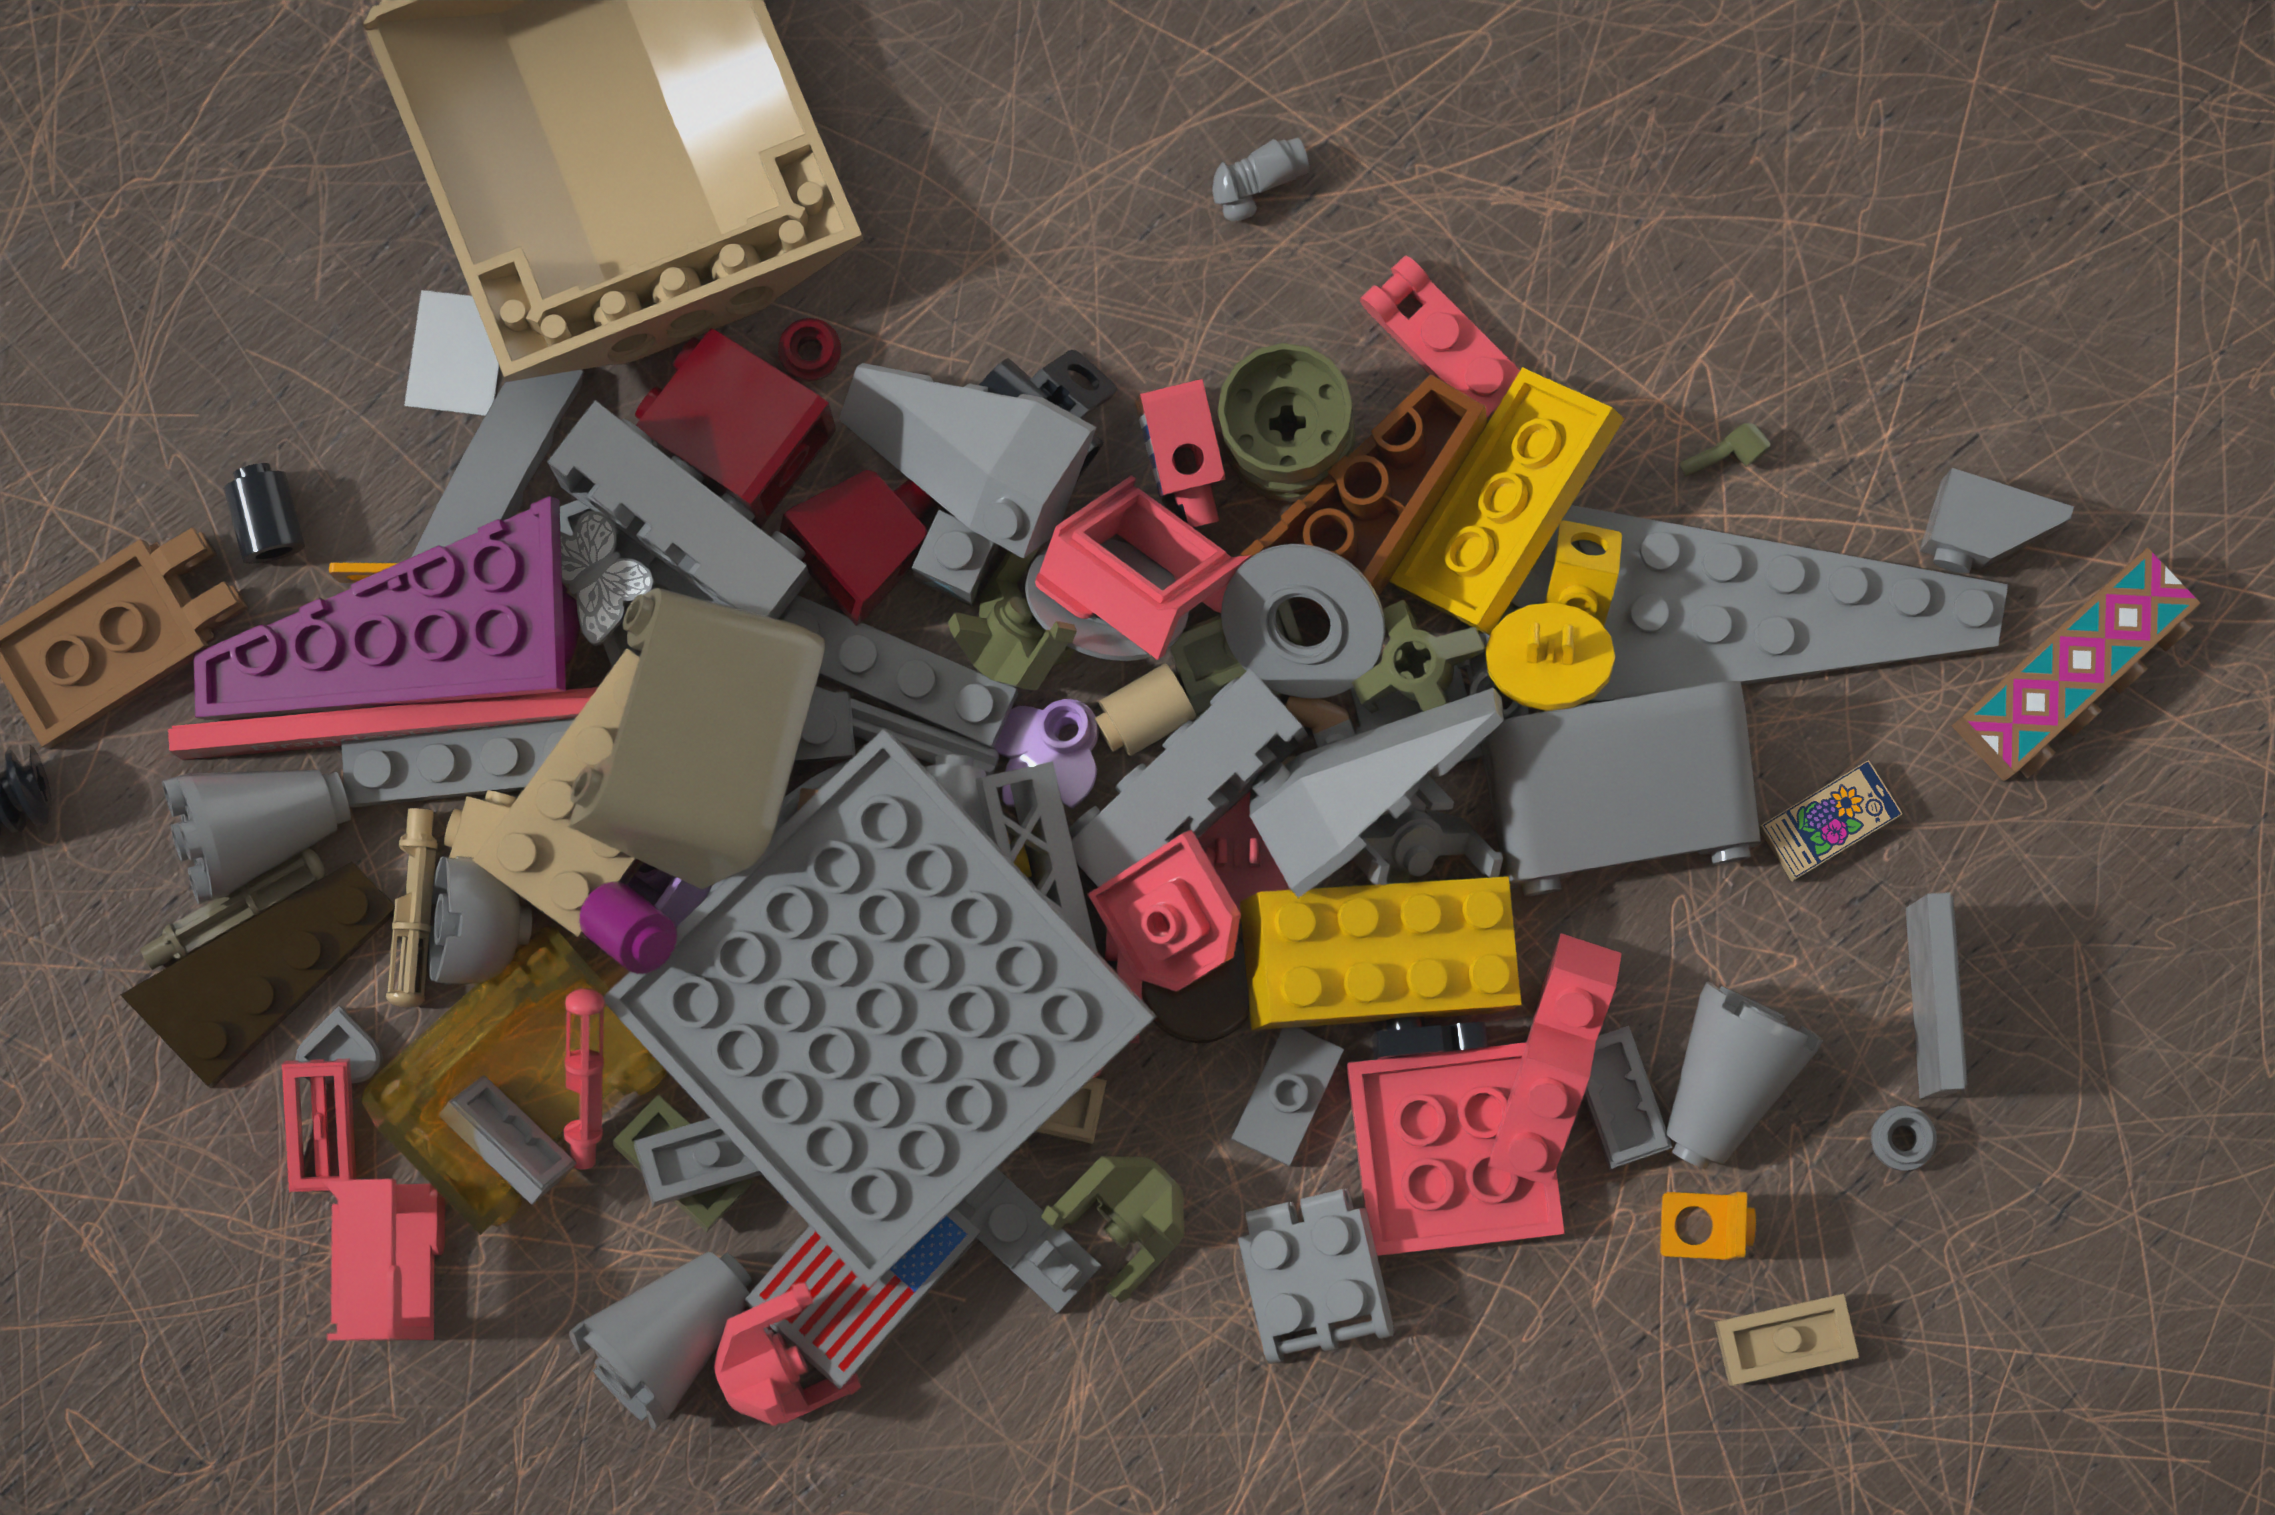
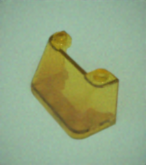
M551 925L531 935L528 945L518 946L511 964L501 974L476 984L371 1080L361 1096V1102L376 1128L480 1235L491 1225L498 1227L515 1215L522 1204V1199L519 1197L520 1193L492 1166L487 1164L438 1115L450 1100L485 1075L555 1143L564 1136V1127L571 1121L579 1120L580 1094L566 1088V997L578 989H592L602 994L603 997L611 990L610 986L556 927ZM605 1004L602 1101L614 1090L621 1095L636 1092L638 1095L645 1094L663 1079L667 1070ZM570 1012V1052L580 1049L581 1015ZM600 1012L589 1015V1049L599 1052Z

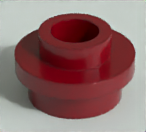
M803 318L791 323L784 330L779 340L778 353L784 369L790 375L803 381H817L827 377L836 369L841 358L842 347L837 332L830 324L817 318ZM808 341L817 342L822 347L821 355L812 361L804 360L799 356L800 347Z

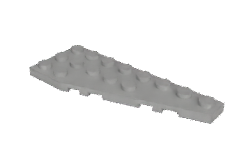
M1574 505L1570 506L1562 519L1615 530L1622 534L1619 576L1604 627L1612 638L1615 664L1607 685L1593 699L1586 701L1587 703L1594 704L1719 682L1740 681L1741 685L1817 675L1820 672L1875 667L1878 664L1898 661L1926 660L1991 651L1999 645L2008 584ZM1559 525L1498 624L1506 615L1527 605L1544 603L1555 562ZM1577 540L1571 543L1576 550L1584 554L1601 555L1606 552L1602 546L1589 540Z

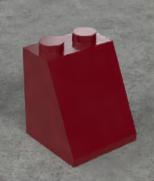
M710 328L702 340L693 337L682 348L673 364V367L678 371L662 390L656 386L644 397L635 412V417L639 420L636 426L644 431L653 440L652 445L671 459L673 456H677L699 472L704 478L702 484L721 498L724 493H727L747 507L755 515L751 522L761 529L834 434L836 426L829 402L715 329Z

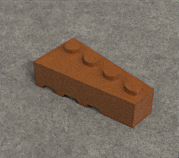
M1433 375L1428 376L1371 430V435L1348 457L1346 455L1342 457L1328 471V476L1302 501L1298 499L1280 516L1281 520L1260 540L1256 539L1240 555L1253 556L1265 549L1286 544H1304L1323 548L1339 555L1354 565L1370 582L1379 598L1488 422L1485 406ZM1306 597L1290 598L1330 622L1328 614L1316 601Z

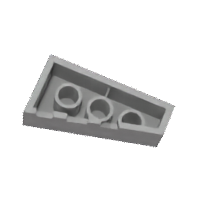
M1251 669L1241 678L1233 679L1222 688L1210 701L1211 706L1194 723L1189 720L1178 728L1163 743L1162 746L1166 750L1148 767L1142 763L1127 774L1115 787L1119 795L1102 811L1094 806L1069 828V834L1073 838L1071 842L1076 863L1098 887L1184 832L1192 830L1198 839L1253 789V782L1265 769L1277 762H1283L1309 738L1304 727Z

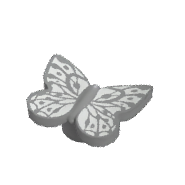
M588 511L579 517L572 536L561 532L562 583L569 585V591L572 594H577V612L583 634L591 645L597 646L603 643L623 621L625 616L624 604L631 603L636 596L644 595L653 590L655 582L650 570L641 562L634 559L621 558L620 554L616 552L618 538L611 520L601 512Z

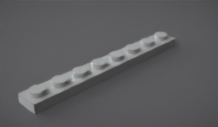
M846 691L812 695L793 764L853 758L855 756L850 694ZM576 718L342 741L344 790L349 807L485 795L487 790L499 793L523 791Z

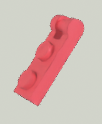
M1405 255L1391 268L1393 276L1380 288L1375 285L1372 286L1360 298V302L1366 311L1430 375L1437 377L1483 404L1486 408L1488 421L1520 370L1429 279L1425 271L1413 259ZM1411 294L1422 307L1408 320L1399 311L1397 305Z

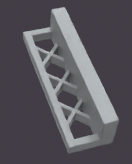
M1053 761L975 779L989 838L1013 863L1024 845L1032 873L1033 885L1097 952ZM1010 785L1019 825L1002 814L997 787ZM1007 832L1015 836L1011 844H1009Z

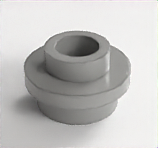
M1910 1106L1891 1108L1882 1113L1873 1125L1871 1132L1872 1148L1878 1159L1889 1168L1899 1171L1916 1169L1924 1165L1932 1157L1936 1148L1937 1135L1934 1124L1924 1112ZM1897 1127H1905L1913 1134L1914 1142L1908 1151L1897 1149L1892 1142V1134Z

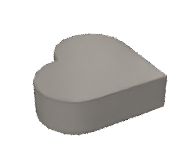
M338 1006L303 1040L297 1049L295 1059L298 1062H310L316 1059L336 1061V1059L350 1058L351 1083L357 1085L368 1083L375 1079L382 1069V1050L377 1042L342 1007ZM325 1076L326 1084L334 1083V1076Z

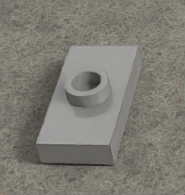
M1626 1026L1598 1036L1590 1079L1583 1097L1609 1170L1673 1148L1669 1137L1666 1135L1667 1130L1630 1027Z
M1298 1027L1283 1028L1231 1140L1289 1167L1344 1049Z
M485 1075L450 1100L438 1115L531 1205L563 1180L577 1164Z

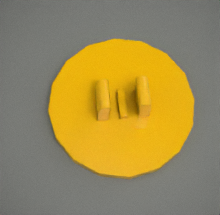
M1554 602L1527 605L1506 615L1491 631L1485 650L1489 676L1501 693L1522 706L1545 711L1574 708L1593 699L1609 682L1615 664L1612 638L1600 621L1578 607Z

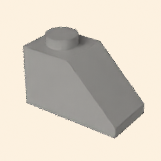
M1951 468L1940 482L1919 551L1934 555L1933 563L1949 571L1970 573L1971 568L1981 570L2058 531L2071 519L2074 506Z

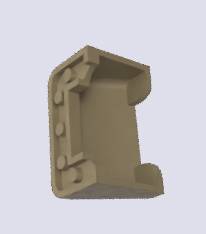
M656 588L644 595L636 596L625 613L623 629L628 631L627 644L640 651L641 655L611 755L601 760L593 768L590 766L585 767L574 782L570 799L571 802L575 803V807L568 827L703 890L751 867L764 854L771 841L823 660L825 640L822 636L798 624Z

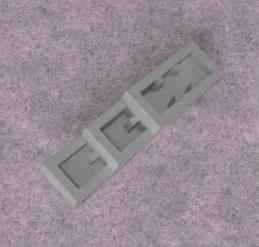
M575 370L510 382L505 381L458 464L412 557L438 545L443 547L477 533V528L497 519L504 521L517 514L522 506L523 491L552 446L554 430L583 385L584 371Z

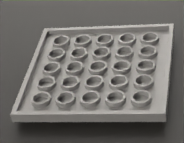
M883 729L773 834L764 854L755 864L728 877L676 927L677 941L669 959L661 967L646 974L629 972L604 996L605 1004L868 1288L880 1279L1157 1017L888 729Z

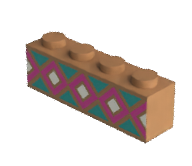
M2147 547L1959 718L1952 727L2003 782L2019 770L2028 779L2056 753L2048 745L2053 738L2064 728L2075 736L2102 711L2094 702L2102 693L2112 686L2120 694L2148 669L2140 659L2151 648L2158 644L2166 652L2193 628V625L2186 616L2200 602Z

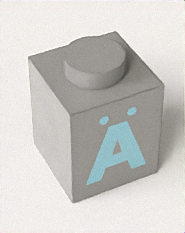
M938 510L913 563L914 579L916 582L973 606L999 551L998 544L969 529L956 517Z

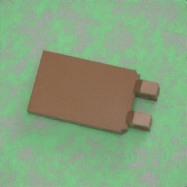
M192 527L161 546L159 542L149 546L148 542L139 539L0 626V677L41 747L51 749L192 661L195 653L209 648L208 643L215 639L210 629L225 624L248 608L236 586H229L225 581L192 599L179 578V575L193 571L217 555L204 533H198Z

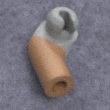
M1289 697L1286 708L1301 725L1311 728L1318 748L1357 735L1351 717L1343 707L1320 698Z

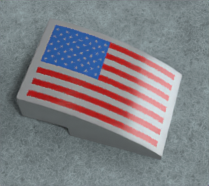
M954 1208L880 1279L868 1288L820 1235L809 1226L744 1301L751 1309L793 1290L792 1285L806 1283L810 1290L813 1304L802 1308V1311L770 1325V1327L777 1333H780L783 1339L791 1346L797 1345L802 1356L840 1390L972 1246L981 1231Z

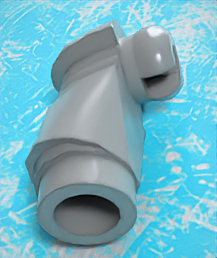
M1298 137L1287 141L1285 139L1280 141L1273 139L1253 151L1248 158H1244L1240 162L1234 163V165L1227 166L1224 162L1220 164L1214 175L1212 192L1214 204L1223 205V214L1227 220L1231 222L1239 221L1255 214L1257 206L1252 198V194L1261 193L1309 173V161L1301 140Z

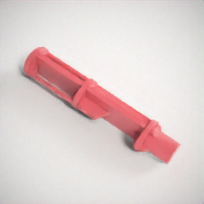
M578 989L571 992L565 1000L566 1088L580 1094L579 1120L571 1121L564 1127L565 1141L570 1143V1157L577 1163L574 1168L589 1169L596 1164V1144L603 1137L602 1086L605 999L602 994L595 990ZM570 1012L581 1015L580 1049L570 1052ZM600 1012L599 1052L589 1049V1015Z

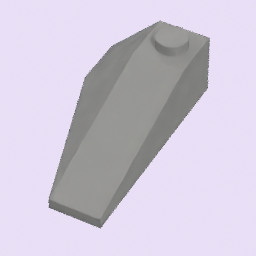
M866 363L856 367L839 420L969 529L1021 558L1026 557L1052 538L1056 525L1061 523L1097 428L1042 397L1026 394L1011 397L988 392V387L975 384H967L964 387L934 382L928 375Z
M1491 688L1298 755L1285 766L1282 762L1271 765L1255 779L1252 784L1253 790L1250 791V817L1290 889L1298 898L1350 861L1367 845L1360 838V835L1377 818L1387 814L1397 818L1412 805L1410 799L1418 791L1421 779L1428 772L1433 777L1446 774L1504 721L1502 698L1497 691Z

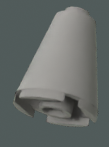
M1707 981L1700 993L1666 1135L1676 1142L1672 1152L1683 1160L1703 1169L1708 1168L1711 1160L1724 1164L1818 1052L1823 1041L1822 1038L1802 1025L1799 1031L1787 1026L1788 1022L1784 1019V1015L1726 987L1721 986L1719 989L1712 982Z
M708 1251L579 1322L570 1331L569 1337L580 1355L584 1354L591 1347L598 1357L595 1361L597 1367L593 1370L595 1375L636 1418L642 1422L648 1417L650 1427L656 1430L668 1419L719 1346L727 1319L742 1313L747 1305L744 1300L749 1295V1292L745 1287L752 1280L743 1266L729 1253H725L718 1258L715 1254Z

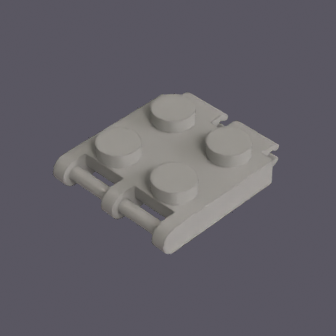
M1347 1188L1300 1199L1304 1222L1299 1223L1293 1202L1246 1212L1250 1235L1238 1237L1264 1355L1269 1364L1282 1362L1284 1354L1321 1346L1325 1352L1338 1349L1339 1342L1374 1333H1376L1379 1339L1394 1335L1392 1317L1366 1208L1353 1209L1351 1196ZM1371 1314L1372 1321L1336 1329L1335 1322ZM1316 1327V1334L1281 1341L1280 1335Z

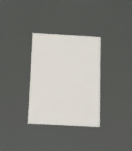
M421 290L404 406L486 416L494 402L499 363L473 297Z

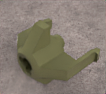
M1040 546L1024 558L1008 550L980 595L979 617L954 612L948 621L953 637L981 674L993 681L1028 690H1037L1053 666L1069 661L1075 650L1066 645L1073 643L1077 632L1074 624L1056 621L1052 628L1046 631L1034 617L1027 600L1022 598L1017 582Z
M1404 600L1384 608L1383 613L1390 641L1383 651L1382 661L1352 682L1361 705L1370 713L1377 712L1379 708L1376 701L1397 691L1410 700L1418 701L1423 712L1450 703L1446 690L1452 683L1454 666L1486 650L1477 628L1472 627L1434 637L1428 632L1418 629L1416 625L1417 616Z
M1101 1156L1052 1208L1047 1205L1041 1217L1058 1232L1066 1222L1073 1225L1098 1200L1100 1205L1097 1209L1108 1221L1103 1227L1106 1234L1123 1249L1130 1242L1132 1244L1137 1243L1142 1248L1104 1288L1109 1295L1121 1303L1131 1297L1130 1294L1176 1248L1184 1237L1185 1201L1181 1187L1152 1159L1140 1156Z

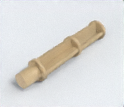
M408 809L406 833L399 840V848L409 854L406 895L395 899L386 999L395 1006L405 1008L419 1006L425 1001L424 990L429 933L431 931L430 917L435 856L438 846L437 840L432 836L434 811L428 809ZM401 936L398 990H393L397 937ZM420 938L423 939L419 992H415L418 944Z

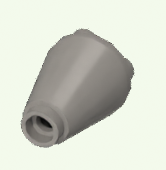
M319 770L187 773L162 780L172 817L180 815L182 822L170 825L178 856L181 861L189 859L190 861L193 860L195 866L188 868V875L198 904L227 896L336 832L337 824L351 820L346 793L337 772L322 775Z

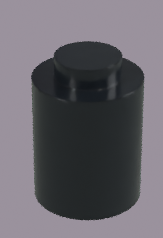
M269 463L252 464L234 471V480L226 484L223 489L242 561L248 564L270 562L288 557L304 549L305 544L286 473L283 471H272Z

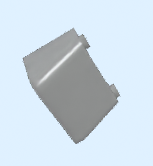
M1740 681L1712 683L1504 719L1496 729L1480 742L1498 846L1503 858L1504 877L1509 876L1510 889L1522 887L1524 897L1562 890L1560 879L1569 877L1575 872L1692 852L1704 855L1711 854L1713 864L1741 861L1751 857L1749 848L1757 847L1761 843L1746 708Z

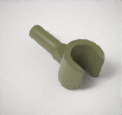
M1744 423L1732 431L1723 441L1717 443L1716 446L1681 461L1679 464L1686 477L1724 460L1734 452L1744 466L1747 467L1770 449V441L1756 425Z

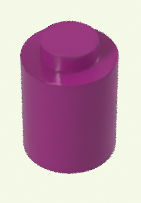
M616 881L605 883L593 890L582 905L579 924L584 935L628 971L635 974L650 973L661 967L671 956L677 941V931L673 921L628 885Z

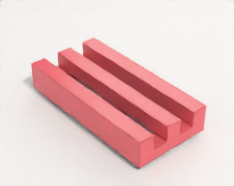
M350 1058L336 1059V1061H324V1059L311 1060L310 1062H298V1060L285 1061L282 1064L289 1192L330 1191L323 1184V1180H357ZM325 1076H334L339 1176H331ZM299 1077H310L316 1177H305Z

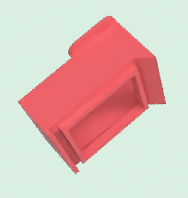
M1131 475L1056 525L1040 572L1035 579V585L1078 618L1088 619L1095 613L1158 660L1165 655L1178 620L1185 613L1201 602L1212 610L1221 613L1223 596L1232 576L1252 555L1231 557L1226 551L1141 489L1134 486L1136 478ZM1118 534L1173 574L1176 581L1164 590H1161L1100 544Z
M396 1179L323 1180V1184L338 1199V1204H332L331 1324H337V1333L327 1334V1340H434V1255H442L445 1248V1190L443 1185L396 1184Z

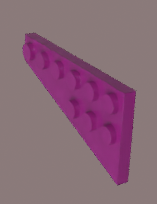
M552 496L546 497L531 504V509L504 521L500 519L477 528V533L445 547L438 545L351 584V589L326 600L319 598L299 607V612L270 625H258L195 653V717L204 720L566 691L560 500Z

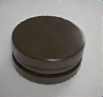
M1237 935L1234 957L1177 992L1142 980V1001L1157 1016L1153 1022L1158 1028L1180 1041L1202 1044L1223 1039L1243 1025L1250 1015L1244 943L1239 935Z

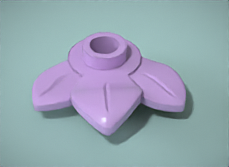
M1058 700L1049 704L1044 710L1029 706H1017L1011 709L994 748L1000 755L1010 758L1005 772L1053 761L1062 803L1070 808H1074L1089 794L1096 780L1097 767L1091 750L1098 740L1099 727L1094 720L1096 716L1085 703L1078 700ZM1075 724L1079 727L1078 733L1073 739L1069 741L1059 740V732L1064 726ZM1010 785L1002 786V800L1004 804L1009 807H1015Z

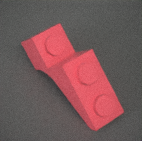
M1560 933L1541 986L1531 1030L1492 1148L1488 1166L1548 1186L1551 1185L1590 1079L1596 1041L1616 989L1622 953Z

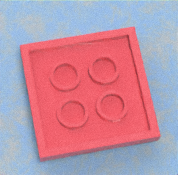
M1526 1043L1347 1064L1363 1204L1367 1210L1377 1256L1565 1234L1557 1171L1554 1174L1551 1185L1548 1186L1488 1166Z

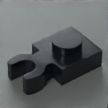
M1423 1016L1393 1018L1386 1020L1387 1030L1376 1031L1372 1036L1374 1060L1488 1047L1485 1021L1448 1026H1425Z

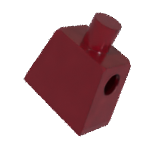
M865 470L783 513L779 532L805 551L806 555L801 561L807 565L809 574L857 626L865 620L912 568L928 534L926 527L919 519L936 507L938 502L910 479L892 491L875 471Z

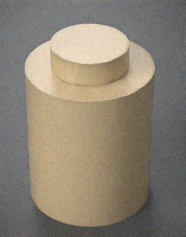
M1164 663L1099 700L1103 713L1095 717L1094 720L1112 751L1123 746L1127 754L1132 756L1174 732L1187 721L1195 720L1197 716L1176 676L1169 666Z

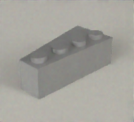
M594 401L547 461L560 486L592 511L601 512L611 520L615 528L718 604L779 619L810 578L807 565L801 561L806 555L805 551L778 531H775L771 537L751 522L755 515L742 503L727 493H724L721 498L702 484L703 476L677 456H673L671 459L652 445L653 440L639 427L625 418L622 420L618 419L601 404Z

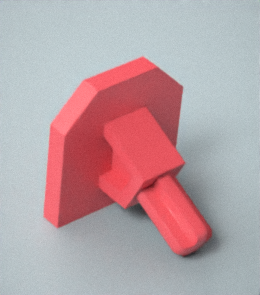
M1192 830L1180 834L1088 893L1089 898L1135 977L1176 992L1234 957L1241 913L1216 872L1214 866L1216 853L1209 846L1203 849Z

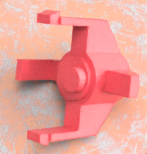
M806 1283L792 1285L793 1290L727 1319L715 1356L714 1371L730 1406L741 1414L748 1415L773 1426L779 1423L785 1424L848 1394L853 1395L861 1388L856 1372L840 1390L828 1379L803 1389L799 1383L800 1375L808 1372L799 1348L797 1345L788 1348L781 1334H774L771 1331L773 1329L770 1325L802 1311V1308L813 1304L811 1293Z

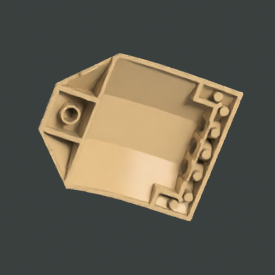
M381 0L379 5L372 6L363 24L449 235L506 382L611 364H626L704 334L710 328H719L766 308L785 292L863 241L862 233L797 83L764 0Z

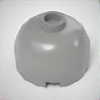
M443 856L440 858L433 882L432 904H436L434 927L431 926L428 942L429 975L435 983H445L446 985L479 984L498 976L511 964L517 944L528 945L532 929V910L529 906H520L519 894L475 863L473 857L457 856L455 859Z

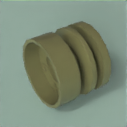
M1280 343L1256 349L1235 364L1221 387L1218 416L1230 467L1246 487L1267 499L1295 502L1298 499L1303 500L1328 476V471L1345 455L1348 457L1354 450L1356 431L1353 419V404L1347 380L1331 359L1308 346ZM1295 423L1297 430L1294 434V440L1282 441L1283 424Z

